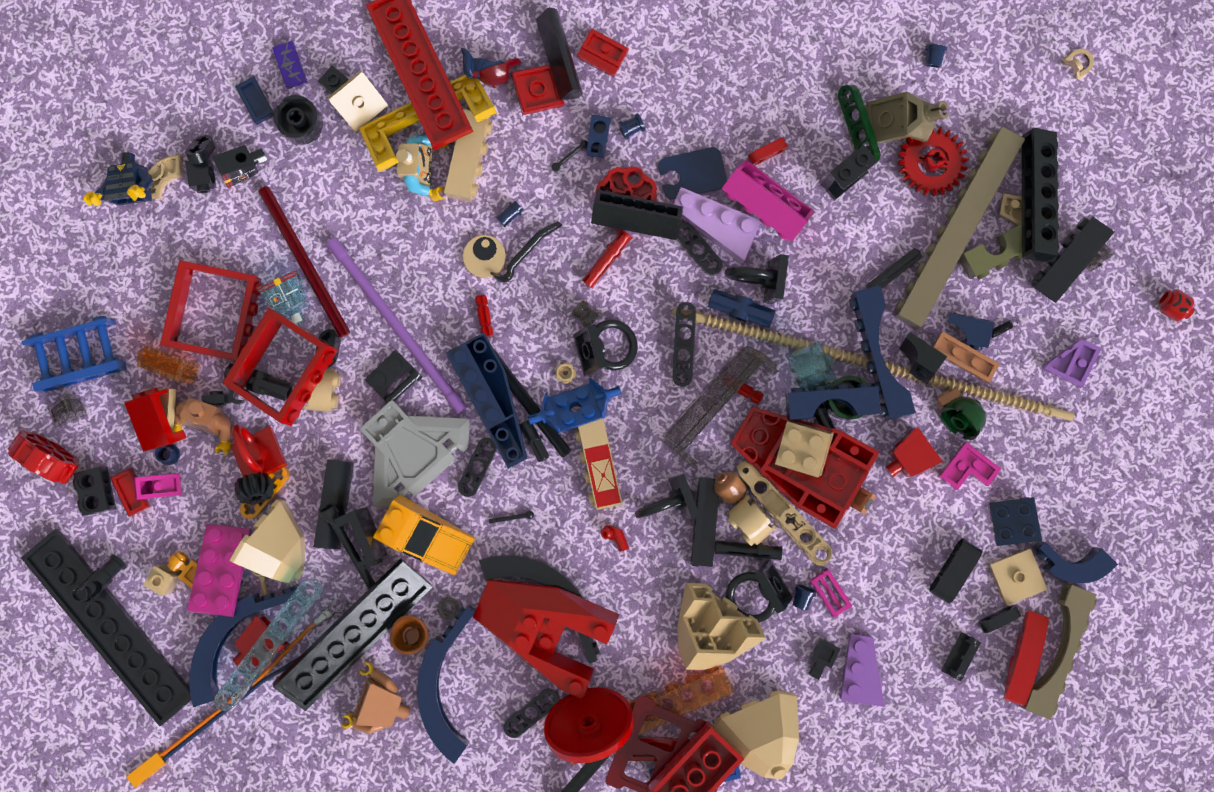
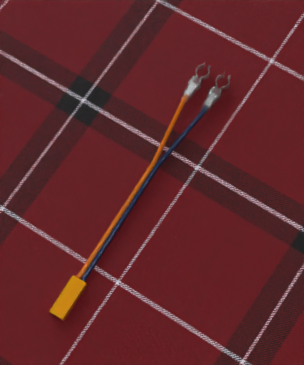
M330 607L321 610L309 626L261 675L163 752L158 751L126 776L133 787L136 788L163 767L169 757L263 683L285 671L298 658L266 676L311 629L313 630L322 623L329 621L335 615L334 612L340 611H333Z

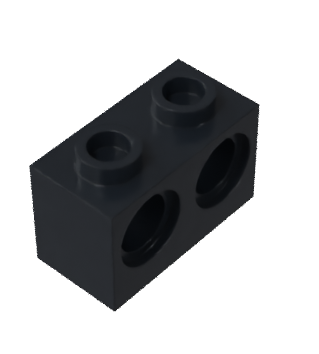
M96 467L73 474V487L77 491L79 499L77 506L82 516L116 509L108 467ZM90 476H92L94 480L92 486L88 484V478ZM95 497L98 499V505L96 508L93 506L92 503Z

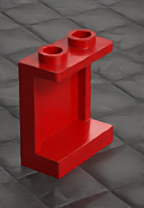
M158 387L142 391L131 395L132 400L124 402L143 452L167 446L187 438L184 430L172 433L159 399L160 395L168 393L167 388L159 391Z

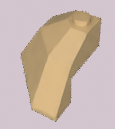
M276 499L267 515L263 514L253 528L256 529L251 536L245 535L229 561L270 579L292 583L295 580L298 581L305 571L302 568L305 564V536L287 502L283 499Z
M687 583L685 585L677 624L679 654L686 670H706L728 663L765 639L757 619L751 615L749 617L745 616L737 610V605L725 597L721 599L712 593L713 588L703 583Z
M777 690L770 693V697L758 702L756 699L742 705V710L733 714H729V712L721 714L713 726L741 752L744 757L741 765L764 778L782 780L794 763L799 742L798 707L795 693Z

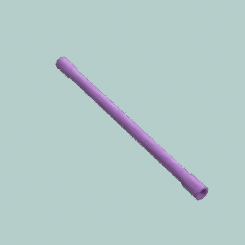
M336 237L330 239L326 243L328 249L342 263L445 396L453 410L457 414L465 410L468 406L458 393L452 389L348 255L343 245Z

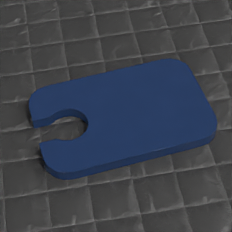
M715 147L665 157L658 164L660 175L667 174L669 171H676L680 175V181L677 184L662 185L664 194L668 199H676L681 187L701 194L722 189L727 182L721 152Z

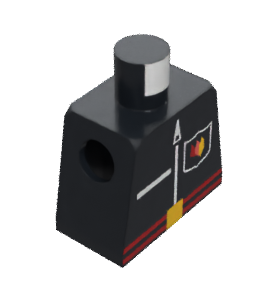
M246 145L212 156L227 188L258 174L256 165L267 160L262 148L249 153Z

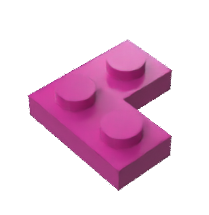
M964 442L938 477L955 490L961 487L970 474L985 486H989L1001 468L970 444Z

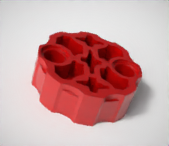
M634 166L629 168L616 167L608 171L603 180L598 182L595 191L596 196L597 190L605 191L609 186L612 193L657 201V187L654 180L644 174L642 169ZM636 175L640 180L633 184L628 181V177ZM611 228L615 231H621V229Z
M20 430L8 447V454L12 459L16 460L27 470L52 482L68 483L80 465L78 463L79 460L56 442L35 432Z

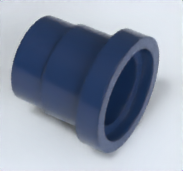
M938 44L926 45L925 66L942 67L947 47Z
M174 444L159 447L155 451V458L164 465H173L180 459V450ZM165 449H168L170 453L167 460L163 457Z
M796 584V593L792 605L802 610H808L813 597H816L817 591L810 587Z

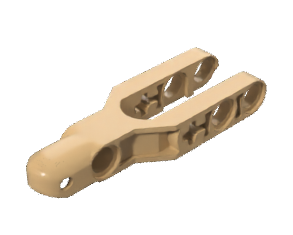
M747 461L740 462L736 466L739 476L751 490L755 499L815 565H826L832 557V549L827 542L751 463ZM758 483H763L766 485L767 490L759 494L754 488ZM787 518L790 520L794 518L795 526L792 523L786 524ZM807 533L812 537V540L805 543L801 541L800 535ZM817 550H824L827 558L824 560L818 559L815 552Z

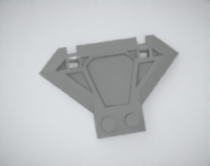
M392 399L360 428V431L375 445L373 507H389L392 501L400 494L405 497L411 493L415 497L456 460L453 453L458 448L465 452L469 448L470 418L408 416ZM449 438L452 443L446 447L443 443ZM401 482L404 486L397 491L395 486Z

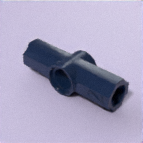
M713 289L707 306L729 314V317L742 322L749 321L766 328H770L776 311L754 303L750 298L741 295L734 296L718 289Z

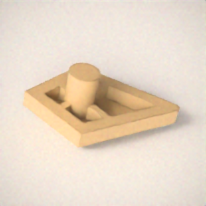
M1003 193L999 216L1017 226L1022 224V197Z

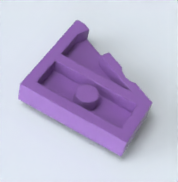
M1079 339L1043 366L1042 370L1082 388L1102 348L1086 340Z

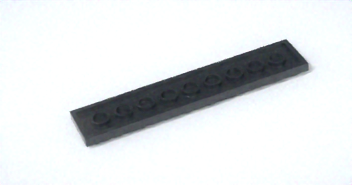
M54 529L21 557L27 567L159 727L164 725L191 701L189 686L107 587L89 603L86 601L95 592L97 587L95 581L90 582L80 592L76 593L77 588L94 571L59 529Z

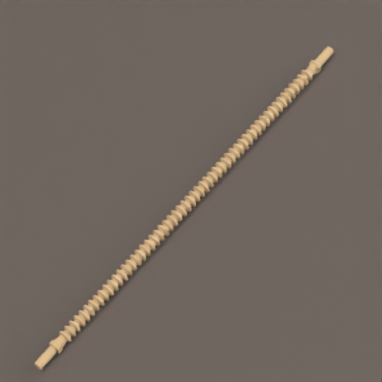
M674 307L672 313L674 316H676L677 307ZM680 310L684 314L685 319H688V315L692 314V311ZM700 311L696 313V324L704 323L706 327L711 325L712 328L716 326L718 330L723 328L724 331L730 330V333L735 331L736 335L742 333V336L746 334L748 338L753 336L755 340L757 338H760V341L765 339L767 343L772 341V344L776 342L778 346L784 344L785 348L787 346H790V349L795 347L797 351L802 349L803 352L809 351V354L814 352L815 356L821 354V357L825 355L827 359L832 357L834 361L836 359H839V362L844 360L846 364L851 362V365L857 364L858 367L863 365L864 369L867 368L868 358L867 356L866 358L863 357V354L858 356L856 352L851 354V351L846 353L844 349L839 351V348L833 349L832 346L827 348L826 344L820 346L821 344L818 343L816 345L814 341L809 343L807 339L805 341H802V338L797 340L796 336L790 338V335L786 337L784 333L778 335L777 331L772 333V330L767 332L765 328L760 330L759 327L753 328V325L748 327L747 323L741 325V322L738 324L735 323V320L730 322L728 318L726 320H723V317L718 319L717 315L711 317V314L704 315ZM887 360L884 361L890 373L894 374V377L900 375V378L906 377V380L912 378L913 382L918 380L909 373L911 367L907 369L905 365L900 367V364L895 366L893 362L888 364ZM935 374L929 381L930 386L936 385L937 388L942 386L943 390L948 388L950 391L957 388L962 395L967 393V396L972 394L974 398L979 396V399L985 398L986 401L991 399L992 403L997 401L998 404L1003 403L1004 406L1009 404L1011 408L1015 406L1016 409H1019L1021 407L1023 411L1028 409V412L1034 411L1035 414L1041 413L1049 418L1054 416L1073 421L1075 413L1054 408L1051 404L1043 405L1040 401L1035 403L1033 399L1029 401L1028 398L1023 400L1022 396L1017 398L1016 395L1010 396V393L1004 395L1003 391L998 393L997 390L992 391L991 388L986 390L984 386L982 388L979 385L974 387L973 383L967 385V382L961 383V380L955 382L954 378L949 380L948 377H945L944 379L942 375L937 377Z

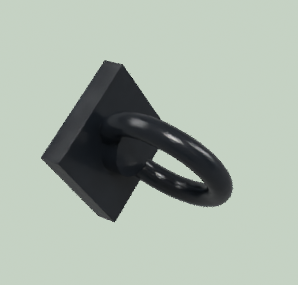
M780 254L768 261V268L765 269L729 267L725 270L724 274L728 279L734 281L761 284L762 288H765L763 303L773 304L784 299L789 255Z
M604 320L597 325H588L573 334L584 376L593 374L603 368L613 371L622 370L628 367L637 355L638 342L635 333L627 324L619 320ZM616 328L626 335L629 341V351L623 360L611 362L605 359L604 344L599 338L600 333L605 329Z
M685 474L668 478L672 491L669 492V497L636 510L634 516L638 519L644 518L674 507L675 510H680L683 519H693L700 516Z
M772 560L763 563L757 572L738 574L730 581L726 589V598L737 605L734 594L738 585L744 581L758 582L762 596L767 601L769 600L767 608L755 615L747 614L739 607L737 610L747 617L749 615L753 616L759 623L770 618L775 611L777 614L784 611L793 598Z

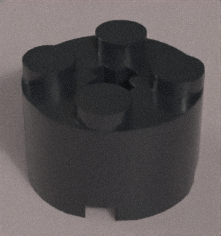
M287 96L274 110L273 119L275 126L290 142L305 145L319 138L323 128L322 116L314 104L304 96Z

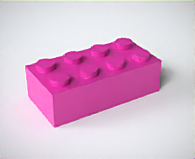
M747 159L735 169L722 187L728 198L740 202L745 211L757 215L765 226L773 227L778 231L777 234L782 239L790 240L791 242L815 213L812 208Z

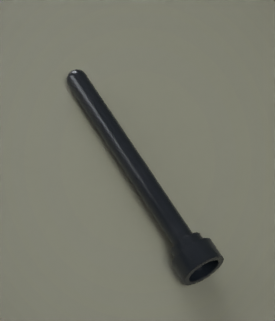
M330 504L318 513L323 521L330 523L355 565L361 562L362 559L343 527H337L334 519L339 517L337 514L339 511L335 504ZM363 566L357 568V571L367 588L370 589L375 582L367 569L364 570Z

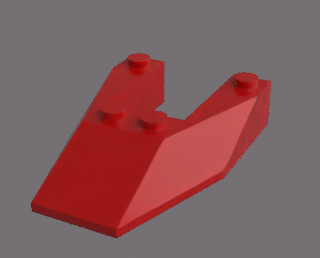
M489 579L473 618L560 690L583 699L591 681L594 668L556 652L555 648L565 626L608 644L619 614L559 587Z

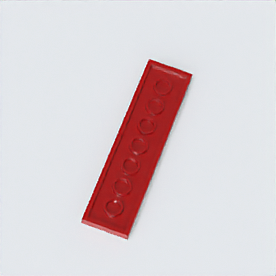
M374 0L366 4L432 148L436 150L474 132L411 0Z

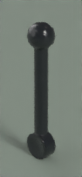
M582 140L580 145L561 161L553 163L552 170L555 172L559 171L560 166L582 148H587L588 142Z
M527 511L525 514L489 519V524L521 518L532 519L534 513Z

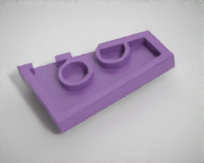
M850 633L840 699L885 707L873 637Z

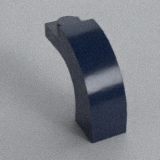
M1037 541L1033 546L1037 551L1035 555L1042 562H1048L1042 568L1046 573L1057 579L1072 583L1097 581L1108 575L1118 565L1102 548L1093 547L1084 558L1077 562L1069 563L1061 558L1046 542Z

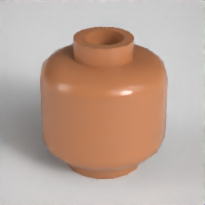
M723 472L715 479L714 492L726 504H737L746 495V484L735 472Z

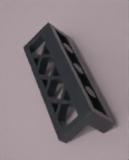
M698 477L696 506L700 516L694 519L691 566L713 567L719 496L714 492L715 479Z

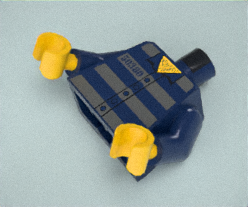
M124 152L121 154V164L110 165L102 186L95 192H87L83 196V200L88 206L92 204L100 206L101 200L115 205L152 201L150 187L154 181L146 167L135 163V154Z

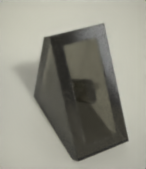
M63 394L48 407L55 428L87 416L80 395Z

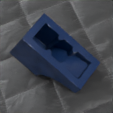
M949 312L947 321L957 325L964 331L966 344H970L971 348L982 351L983 347L989 348L994 321Z

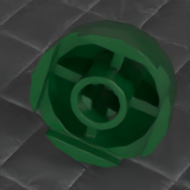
M961 396L955 398L940 411L943 412L940 417L944 425L955 435L957 432L963 434L962 438L965 440L977 438L986 424V414L981 403L969 397Z

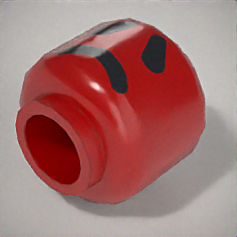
M1179 289L1168 290L1163 294L1158 303L1160 305V312L1174 321H1180L1184 318L1188 319L1195 311V308H1193L1194 299Z

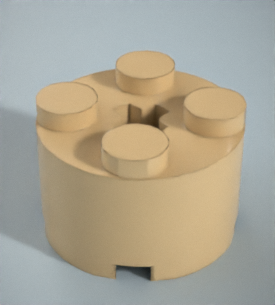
M326 369L323 379L313 390L308 405H304L305 410L332 412L333 408H338L339 395H335L336 387L341 385V374L337 373V369Z
M747 494L728 511L730 516L727 520L735 529L739 527L744 532L743 538L752 546L754 543L756 545L760 544L777 526L775 523L770 525L771 518L755 501L750 503L748 501L750 496Z

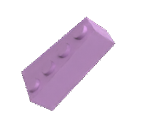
M681 187L673 204L683 206L681 220L691 224L705 238L715 243L721 250L731 255L740 264H743L761 221Z

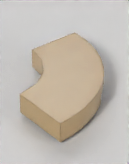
M182 155L163 158L156 162V165L148 171L154 181L150 187L152 199H161L166 185L174 179L183 177Z

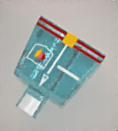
M293 270L258 288V291L271 309L289 317L297 324H302L306 321L301 310L309 307L310 304L302 276L299 272Z

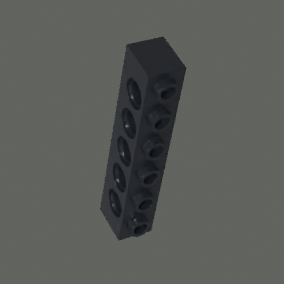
M1033 128L1021 136L1025 138L1022 144V258L1046 262L1058 256L1059 252L1057 132Z

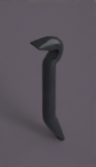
M555 222L536 232L508 263L506 274L501 275L490 272V274L498 282H509L514 276V269L542 238L559 229L562 224Z

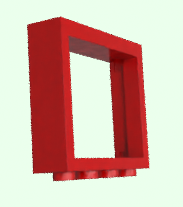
M179 260L160 345L236 361L248 342V337H251L253 334L252 320L253 316H256L258 312V304L256 302L258 295H261L260 291L262 289L258 290V288L262 285V279L255 275ZM193 271L248 282L232 353L177 342Z
M268 308L222 384L279 423L292 426L296 418H299L305 403L310 400L313 390L323 379L324 372L333 362L332 359L338 350L285 315ZM283 324L319 348L279 412L243 387Z

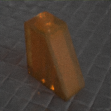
M146 345L139 351L137 356V366L188 384L194 383L200 364Z

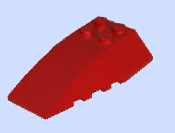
M751 407L731 445L792 504L836 530L880 452L841 430L802 420H793L834 433L822 475L815 477L776 465L775 462L787 424V416Z

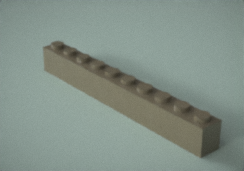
M1003 126L998 131H993L987 139V143H989L987 149H983L976 160L979 162L976 169L972 168L966 178L969 182L966 187H961L956 196L959 199L955 206L952 205L946 214V217H948L945 225H940L935 234L938 236L935 243L931 242L925 252L928 255L924 262L921 261L917 266L915 280L909 281L904 290L907 292L905 298L900 299L894 308L897 311L894 316L895 318L915 329L923 326L1025 138Z

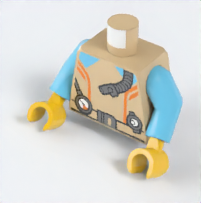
M413 135L406 141V144H399L398 152L396 153V159L399 161L397 163V175L404 181L410 192L426 197L429 195L433 201L445 199L438 193L444 192V187L440 186L430 189L433 156L431 143L427 135Z

